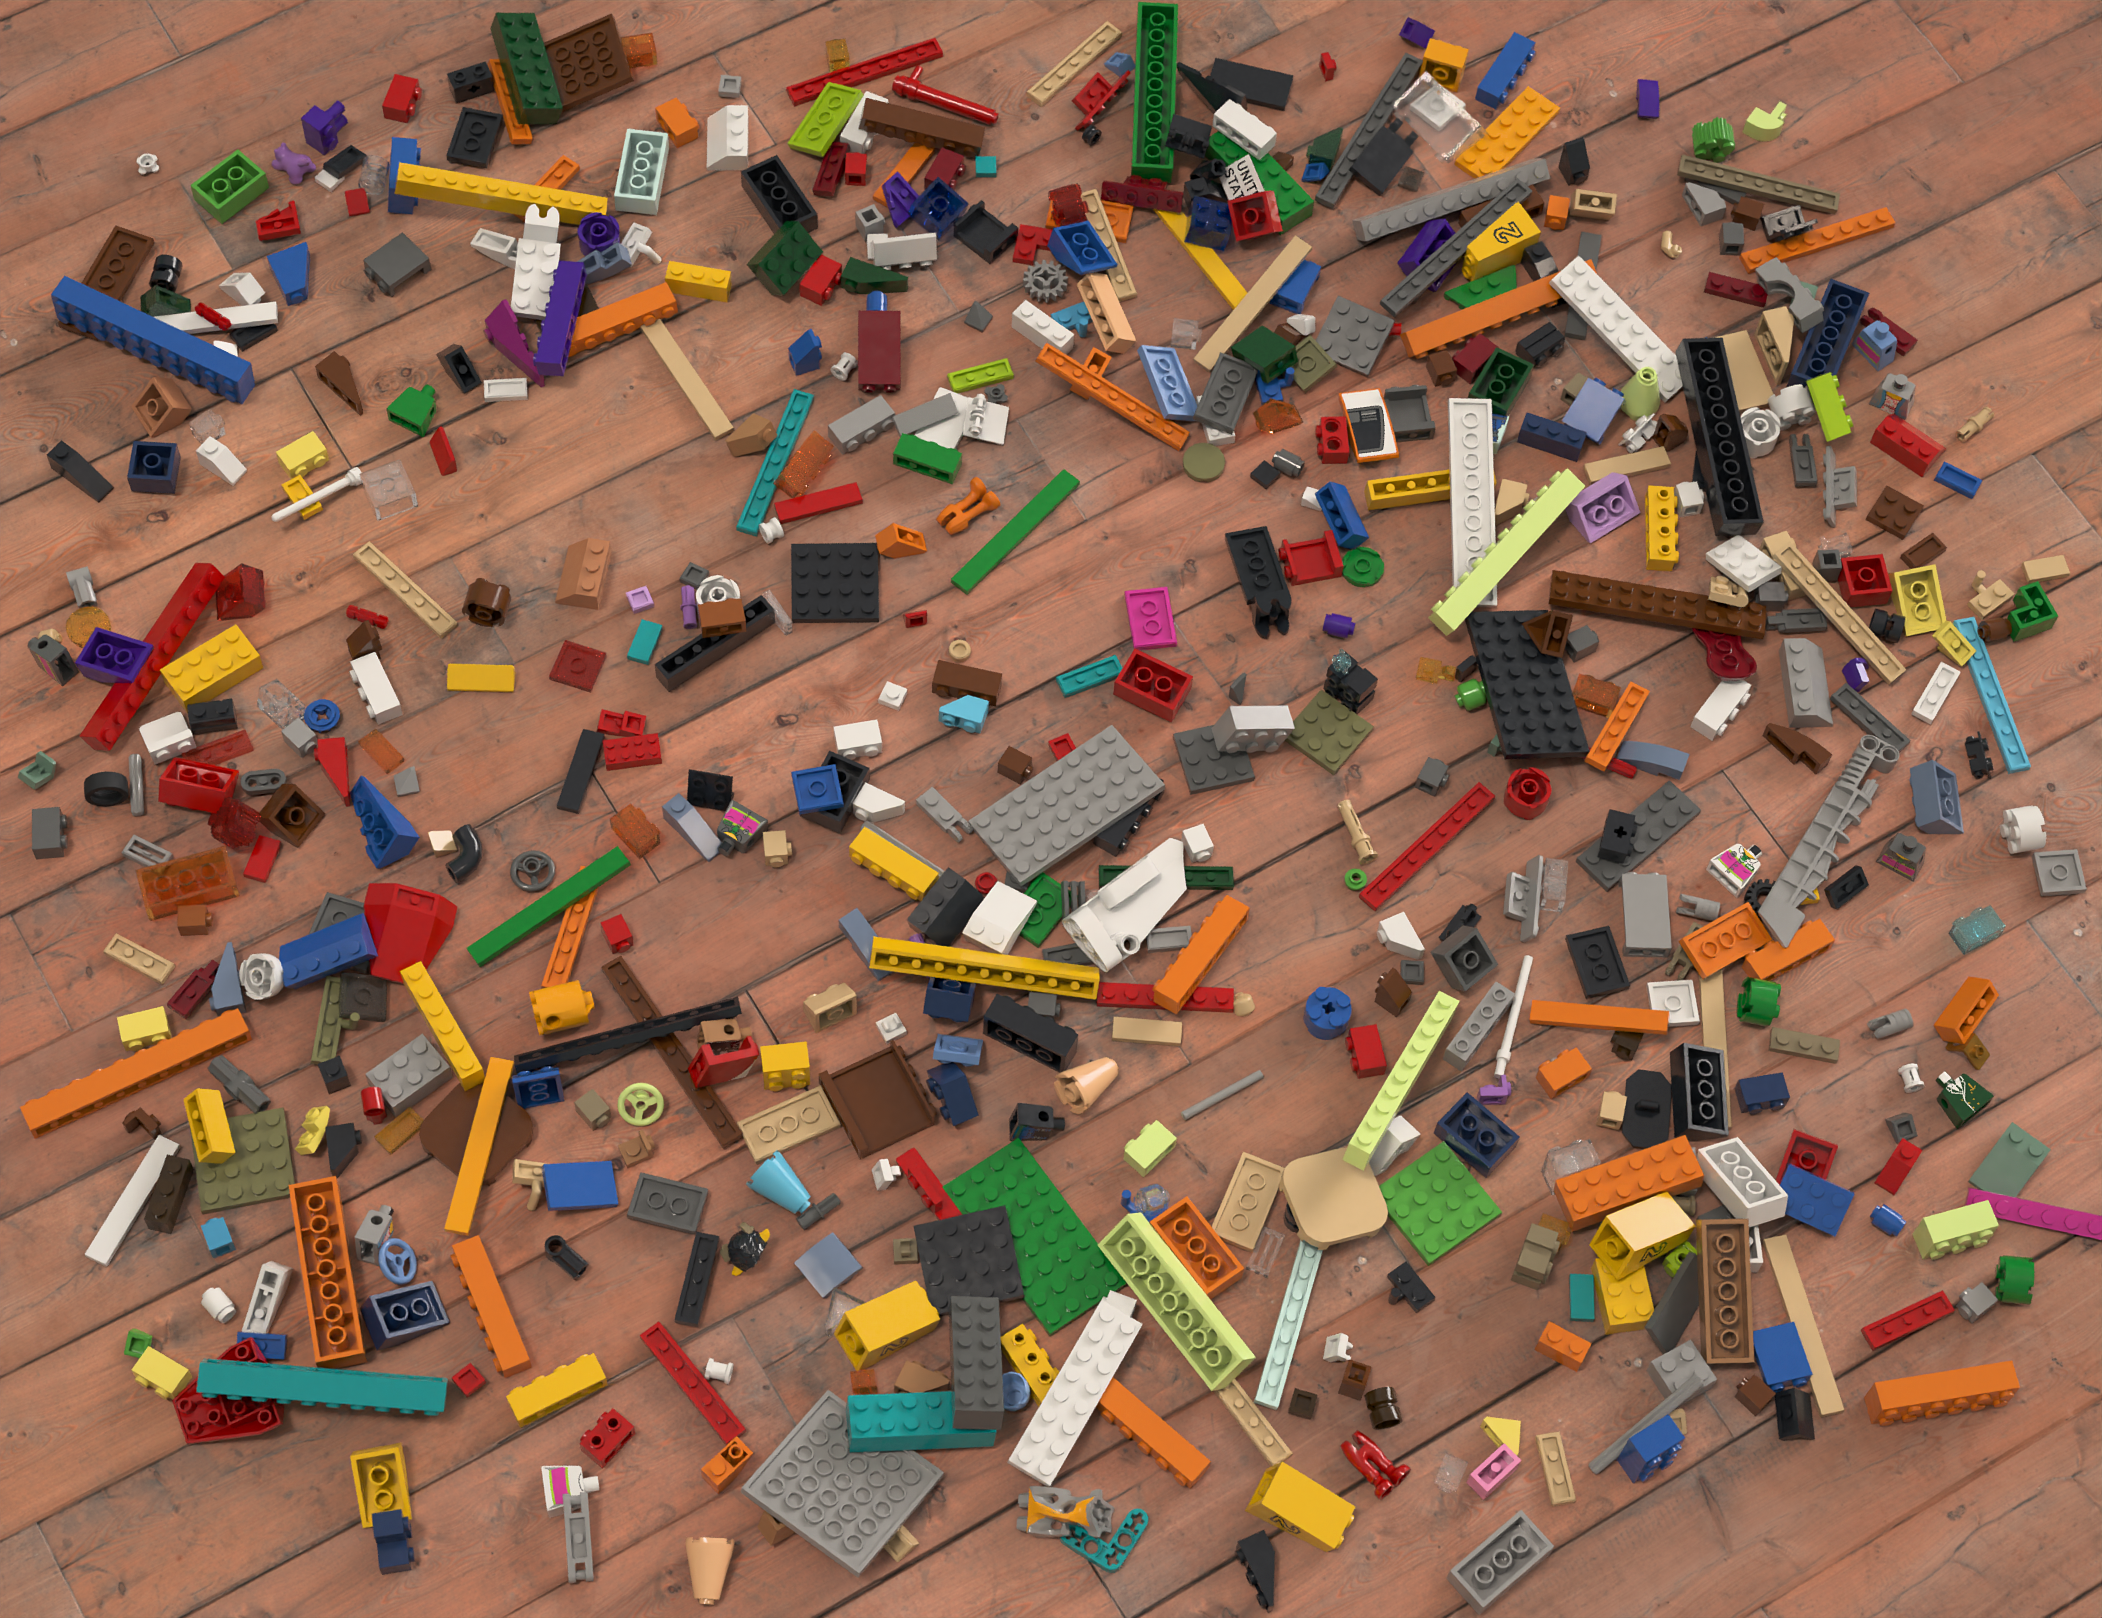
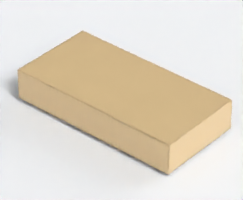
M2064 555L2025 561L2021 565L2028 584L2064 578L2070 574Z

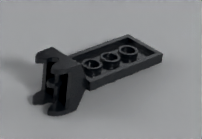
M1267 526L1225 533V541L1246 604H1251L1252 622L1257 634L1267 639L1270 633L1269 626L1275 625L1278 632L1286 635L1289 631L1288 618L1292 600Z

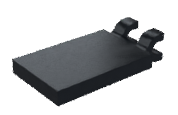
M1398 117L1388 128L1382 126L1348 169L1379 196L1385 191L1414 151L1409 147L1419 136L1412 131L1409 136L1402 139L1395 133L1404 123Z

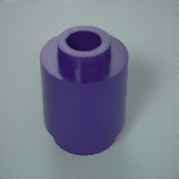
M1332 613V615L1326 614L1322 631H1326L1329 635L1347 639L1348 635L1353 636L1356 623L1352 622V617Z

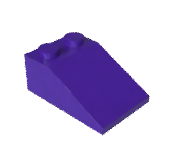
M96 627L75 664L84 677L102 683H133L154 646Z

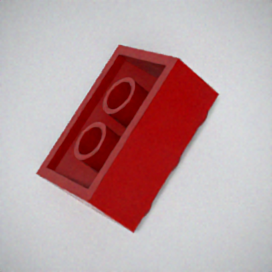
M1894 413L1886 416L1875 429L1870 441L1871 444L1920 477L1927 473L1946 450L1944 446Z
M174 757L159 778L158 802L166 803L170 806H182L190 810L206 811L214 815H224L232 803L239 770Z

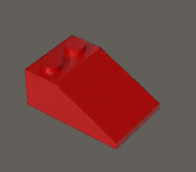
M1793 1128L1775 1181L1778 1184L1780 1183L1788 1163L1823 1179H1827L1838 1144Z

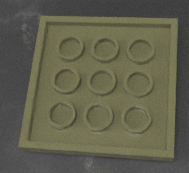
M284 1108L227 1118L235 1154L222 1164L199 1162L191 1133L202 1214L290 1198L289 1185L295 1184Z

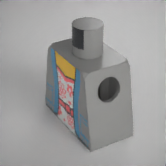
M1891 373L1887 374L1877 386L1869 405L1890 414L1894 413L1903 420H1906L1914 404L1916 385L1909 382L1903 374L1897 376Z
M381 1205L379 1211H368L355 1235L357 1260L379 1266V1250L382 1244L391 1239L393 1235L392 1215L394 1210L391 1207Z

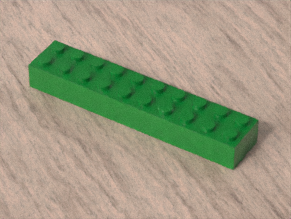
M1138 2L1131 175H1138L1143 179L1149 180L1151 178H1158L1163 182L1171 183L1174 149L1165 147L1172 116L1175 114L1178 4Z

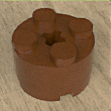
M477 578L474 583L469 585L462 608L463 615L465 613L468 614V620L480 626L493 627V624L499 623L498 626L503 625L511 602L509 587L490 583L484 578Z

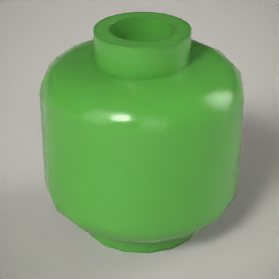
M1471 679L1458 685V694L1454 696L1459 707L1464 706L1466 710L1471 711L1486 704L1487 697L1482 681L1478 682L1476 679Z

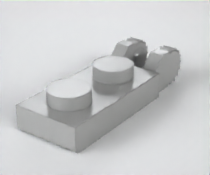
M933 787L916 799L917 806L955 841L960 842L963 839L960 832L955 828L956 825H959L968 834L973 831L972 826Z

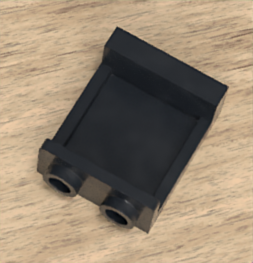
M982 200L977 204H973L968 212L962 217H958L953 224V236L989 264L1017 241L1018 227L1013 223L1007 227L985 210V202Z

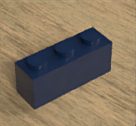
M1527 412L1517 443L1577 462L1587 432Z

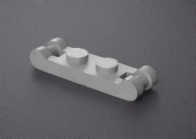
M580 1492V1495L570 1496V1493L563 1494L568 1582L576 1583V1580L585 1579L586 1582L594 1581L588 1493ZM581 1505V1512L572 1513L571 1506ZM585 1562V1570H575V1563Z

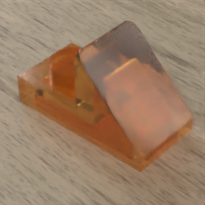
M874 1369L850 1371L853 1395L878 1394Z

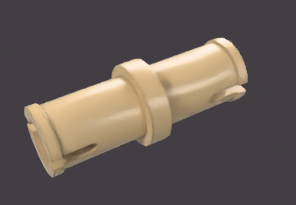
M1984 407L1975 417H1970L1967 423L1955 432L1956 437L1961 434L1958 440L1965 442L1975 432L1981 431L1982 426L1994 417L1993 412L1989 415L1992 410L1989 407Z

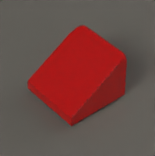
M365 188L344 192L349 217L370 213Z
M927 610L903 614L905 627L926 625Z

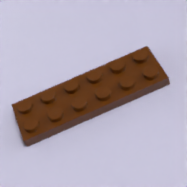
M115 225L83 279L82 284L121 302L155 244L154 239ZM59 320V328L98 341L94 333L89 331L82 332L71 323L65 324Z

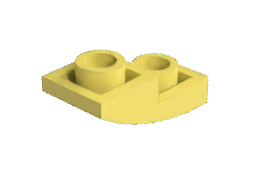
M328 1106L314 1107L307 1112L306 1120L302 1124L307 1131L301 1135L299 1144L295 1148L300 1155L314 1153L320 1144L329 1119L330 1108Z

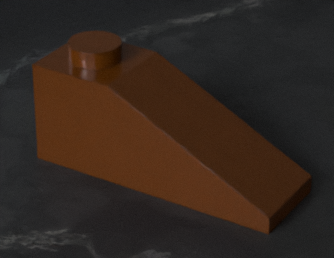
M334 351L315 366L317 377L361 416L364 414L349 367L350 363L346 357H340Z

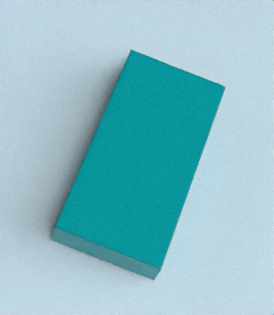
M642 619L627 654V659L648 665L663 630V625Z
M1570 1273L1569 1275L1570 1321L1594 1322L1595 1320L1594 1277L1591 1274Z

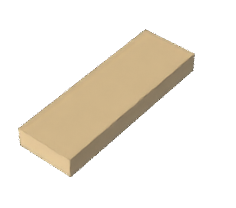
M117 933L103 951L104 955L163 985L175 968L174 963Z
M1114 1017L1112 1041L1180 1046L1182 1022Z
M1560 1432L1536 1435L1535 1440L1551 1507L1575 1503L1576 1498Z

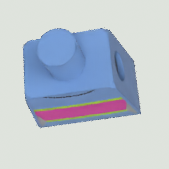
M1876 320L1860 332L1852 345L1877 371H1880L1894 361L1897 339L1889 331L1888 324Z

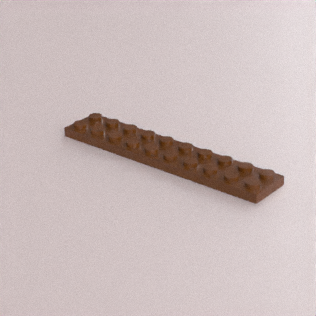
M1552 570L1548 603L1551 605L1762 640L1765 636L1766 606H1761L1758 603L1748 602L1745 607H1738L1708 600V595Z

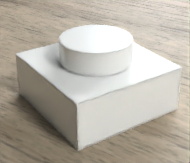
M887 681L878 699V703L899 711L907 695V689Z

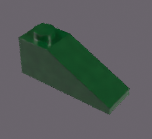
M850 257L841 275V288L860 295L870 294L873 291H881L882 293L907 292L908 277Z

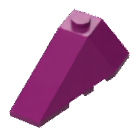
M504 299L485 319L486 329L483 330L488 342L492 341L498 351L536 384L544 387V375L538 374L537 367L533 364L534 354L532 351H529L524 333L520 334L517 325L518 320L508 301Z

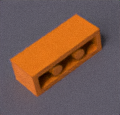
M1968 976L1933 1025L1943 1041L1959 1044L1966 1043L1999 996L1992 982L1989 979Z

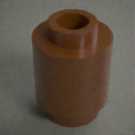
M1999 617L1981 621L1977 632L1984 642H1990L2006 638L2011 634L2012 626L2008 619Z

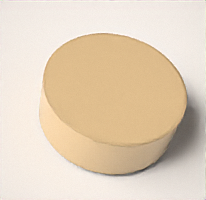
M963 640L953 641L949 646V657L951 660L958 663L968 660L971 651L970 645Z

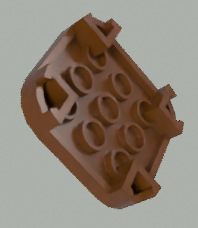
M484 1082L467 1091H464L459 1083L420 1125L419 1136L423 1150L428 1156H433L457 1177L461 1169ZM507 1095L505 1096L482 1186L487 1184L490 1186L496 1182V1176L525 1146L529 1147L533 1140L534 1129L530 1115Z

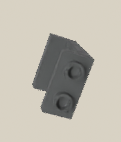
M403 232L363 260L365 275L370 280L373 279L379 289L391 297L395 295V287L419 270L423 274L431 271L429 258Z
M1426 385L1385 389L1384 401L1390 416L1396 443L1433 439L1436 427L1435 422L1431 421L1426 398Z

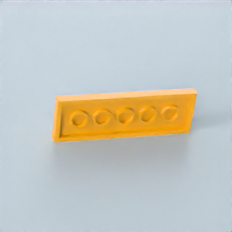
M1528 86L1455 160L1454 165L1474 179L1506 168L1559 114L1560 107Z

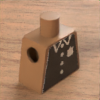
M736 1019L703 1021L700 1023L696 1039L697 1047L699 1050L701 1045L710 1044L714 1056L738 1051L740 1042H743L747 1036L752 1037L750 1027L738 1028Z

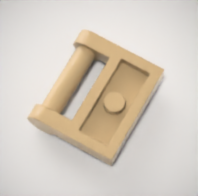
M1723 576L1711 577L1708 600L1738 607H1745L1748 604L1747 591L1736 582L1729 581L1728 578Z

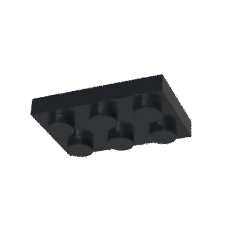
M463 107L446 155L447 161L487 168L503 122V114Z
M1609 926L1566 935L1565 941L1586 999L1630 988L1629 980Z

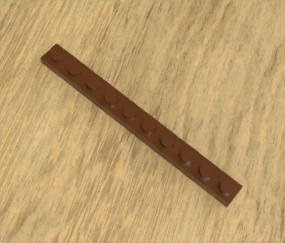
M622 956L601 967L603 973L637 1023L662 1017ZM674 1032L665 1037L649 1038V1041L722 1148L724 1149L742 1138L743 1133L711 1086L695 1087L688 1070L692 1059Z

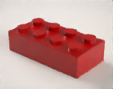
M658 733L602 740L607 771L662 764Z

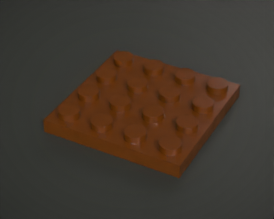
M612 13L544 42L562 103V112L634 81L617 23Z

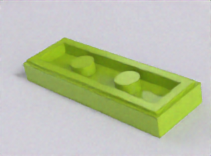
M1005 358L948 373L947 379L952 392L959 394L1014 379V374L1008 359Z

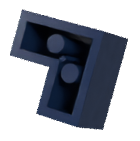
M954 1062L944 1063L927 1070L929 1077L926 1080L930 1092H934L936 1098L941 1100L942 1107H940V1112L944 1120H948L955 1126L979 1116L967 1077Z
M402 1509L372 1513L373 1533L377 1544L381 1574L410 1571L411 1562H415L414 1548L409 1547L408 1539L413 1538L408 1516L404 1517Z

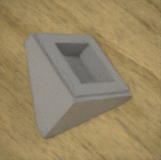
M414 766L394 775L398 797L420 792Z

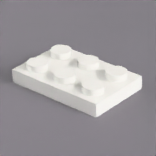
M1740 535L1731 538L1706 553V560L1747 592L1752 591L1782 573V567Z

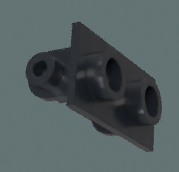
M1977 731L1978 738L1969 736L1964 743L1968 758L1977 756V758L1969 760L1971 774L1975 779L1982 778L1984 774H1988L1989 779H1992L1990 771L1994 770L1991 757L1987 758L1985 752L1989 751L1988 742Z
M1474 904L1462 905L1441 933L1439 939L1442 941L1446 940L1463 925L1475 927L1482 917L1477 914V907Z

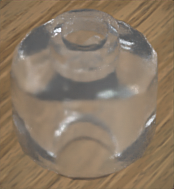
M1152 1184L1139 1189L1134 1197L1136 1211L1148 1218L1166 1211L1170 1202L1168 1191L1159 1184Z

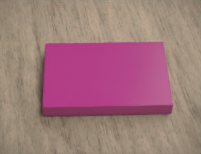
M1159 587L1125 591L1124 597L1133 650L1177 647L1168 588Z

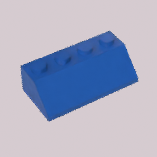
M361 913L280 946L279 960L284 971L283 981L285 987L298 989L326 976L375 958L378 954L365 915Z

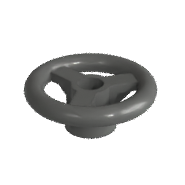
M536 850L526 851L518 855L512 862L510 876L514 884L520 889L529 892L540 891L553 881L555 864L544 852ZM548 865V876L543 882L538 883L537 876L540 870ZM517 870L525 872L531 878L532 885L523 883L517 876Z

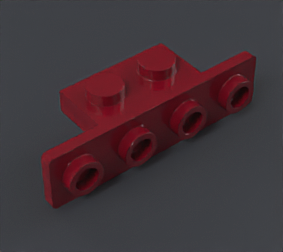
M1131 175L1130 177L1127 176L1124 183L1103 181L1101 200L1180 213L1182 211L1183 193L1167 190V182H1163L1161 179L1151 178L1149 180L1143 179L1138 175Z

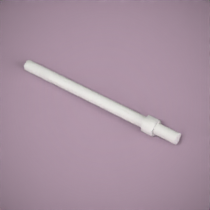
M1528 955L1524 956L1503 1042L1496 1056L1497 1065L1494 1077L1499 1079L1501 1075H1504L1506 1064L1509 1063L1511 1057L1510 1047L1533 957Z

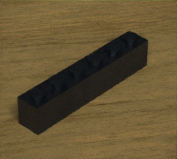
M760 595L743 606L746 632L703 638L702 634L657 662L655 664L656 678L668 692L672 691L775 623L774 608Z

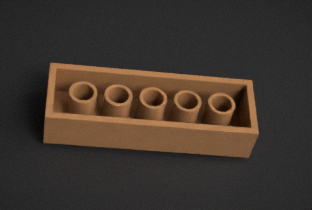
M1696 1220L1701 1356L1707 1364L1754 1362L1749 1220Z

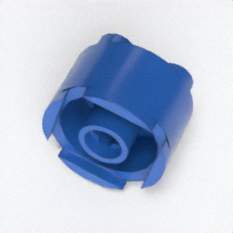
M1318 987L1309 996L1303 1015L1304 1024H1306L1310 1034L1322 1040H1330L1342 1035L1348 1027L1351 1016L1350 998L1336 988Z

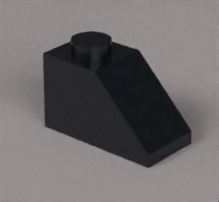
M1583 137L1566 142L1563 146L1558 168L1568 186L1581 184L1588 178L1590 165Z
M1205 177L1184 182L1183 198L1189 213L1228 203V198L1222 184Z
M452 344L436 354L445 372L462 393H466L482 383L461 345Z
M354 1123L325 1127L330 1171L332 1176H336V1178L342 1174L359 1153L358 1144H362L361 1132L355 1129Z

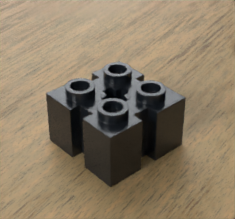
M1344 652L1328 667L1327 679L1323 688L1325 692L1335 699L1339 698L1342 701L1341 704L1346 706L1349 711H1353L1356 714L1361 712L1373 700L1378 678L1366 668L1362 669L1358 666V662L1347 652Z

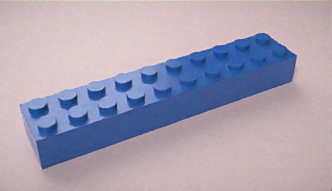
M67 276L62 278L51 294L56 316L61 322L65 324L71 323L82 332H92L97 339L101 341L106 340L120 350L125 349L137 358H144L156 367L161 366L169 370L173 375L187 378L189 382L195 385H202L208 391L219 393L231 402L236 401L243 404L255 386L250 362Z

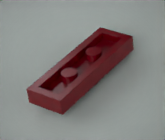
M833 142L824 155L812 189L814 195L834 196L846 163V153L850 151L849 143Z
M1709 272L1704 293L1762 308L1765 307L1768 296L1759 284Z

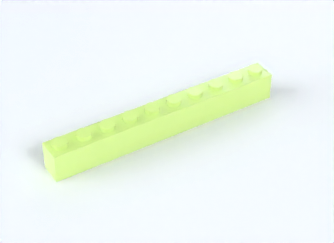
M1568 468L1561 473L1557 471L1549 479L1551 484L1548 487L1544 485L1536 493L1539 497L1535 501L1531 499L1523 507L1525 512L1522 515L1517 514L1511 520L1512 526L1509 530L1505 528L1497 536L1499 541L1496 544L1492 542L1484 550L1486 555L1483 558L1478 557L1471 564L1473 569L1469 573L1467 571L1459 577L1458 581L1460 583L1457 587L1452 586L1444 594L1447 598L1443 602L1439 600L1431 608L1433 613L1428 618L1446 636L1452 633L1585 487Z
M1441 991L1437 993L1349 1142L1343 1157L1345 1162L1364 1171L1451 1022L1459 1000Z

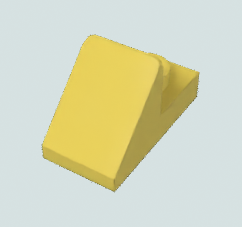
M1946 620L1932 635L1939 644L1937 649L1959 666H1963L1976 652L1974 647L1951 621Z

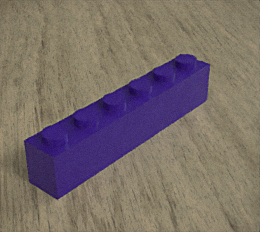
M559 261L557 269H554V284L549 289L550 301L545 306L546 318L541 323L542 335L537 340L538 352L533 357V364L537 367L539 375L564 376L587 277L584 262Z

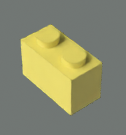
M313 431L276 451L278 462L290 479L298 475L304 477L311 470L322 467L329 461L327 449Z
M163 1006L117 1017L121 1040L126 1051H138L145 1046L156 1045L161 1040L172 1038L167 1014Z
M149 1346L132 1369L136 1377L135 1381L145 1388L148 1385L156 1389L154 1392L165 1400L168 1397L174 1399L184 1390L192 1378L187 1368Z

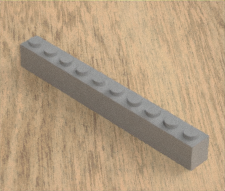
M1534 158L1354 219L1352 222L1357 240L1369 241L1495 198L1517 178L1526 186L1550 179L1546 159Z

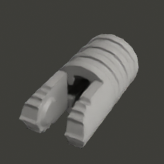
M1680 894L1679 899L1683 902L1696 904L1695 910L1677 907L1676 913L1710 921L1717 919L1720 902Z
M1905 1008L1870 1020L1867 1025L1870 1030H1876L1874 1035L1877 1039L1912 1028L1913 1019L1910 1012Z

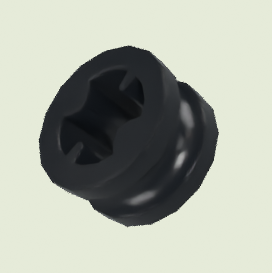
M1091 125L1084 131L1082 140L1087 141L1088 145L1092 146L1100 139L1102 132L1099 129L1096 130V126Z

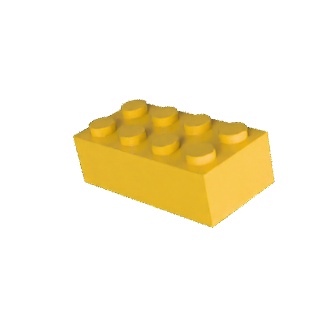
M235 624L160 669L164 683L188 714V704L212 700L263 669V665L258 652Z

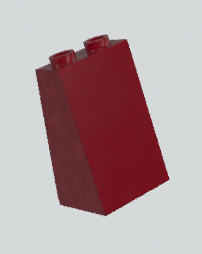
M858 311V390H862L865 393H873L875 390L894 393L896 390H901V311Z

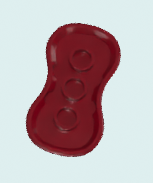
M1692 628L1696 638L1706 647V663L1710 672L1716 678L1724 681H1740L1749 678L1756 672V661L1744 649L1741 636Z

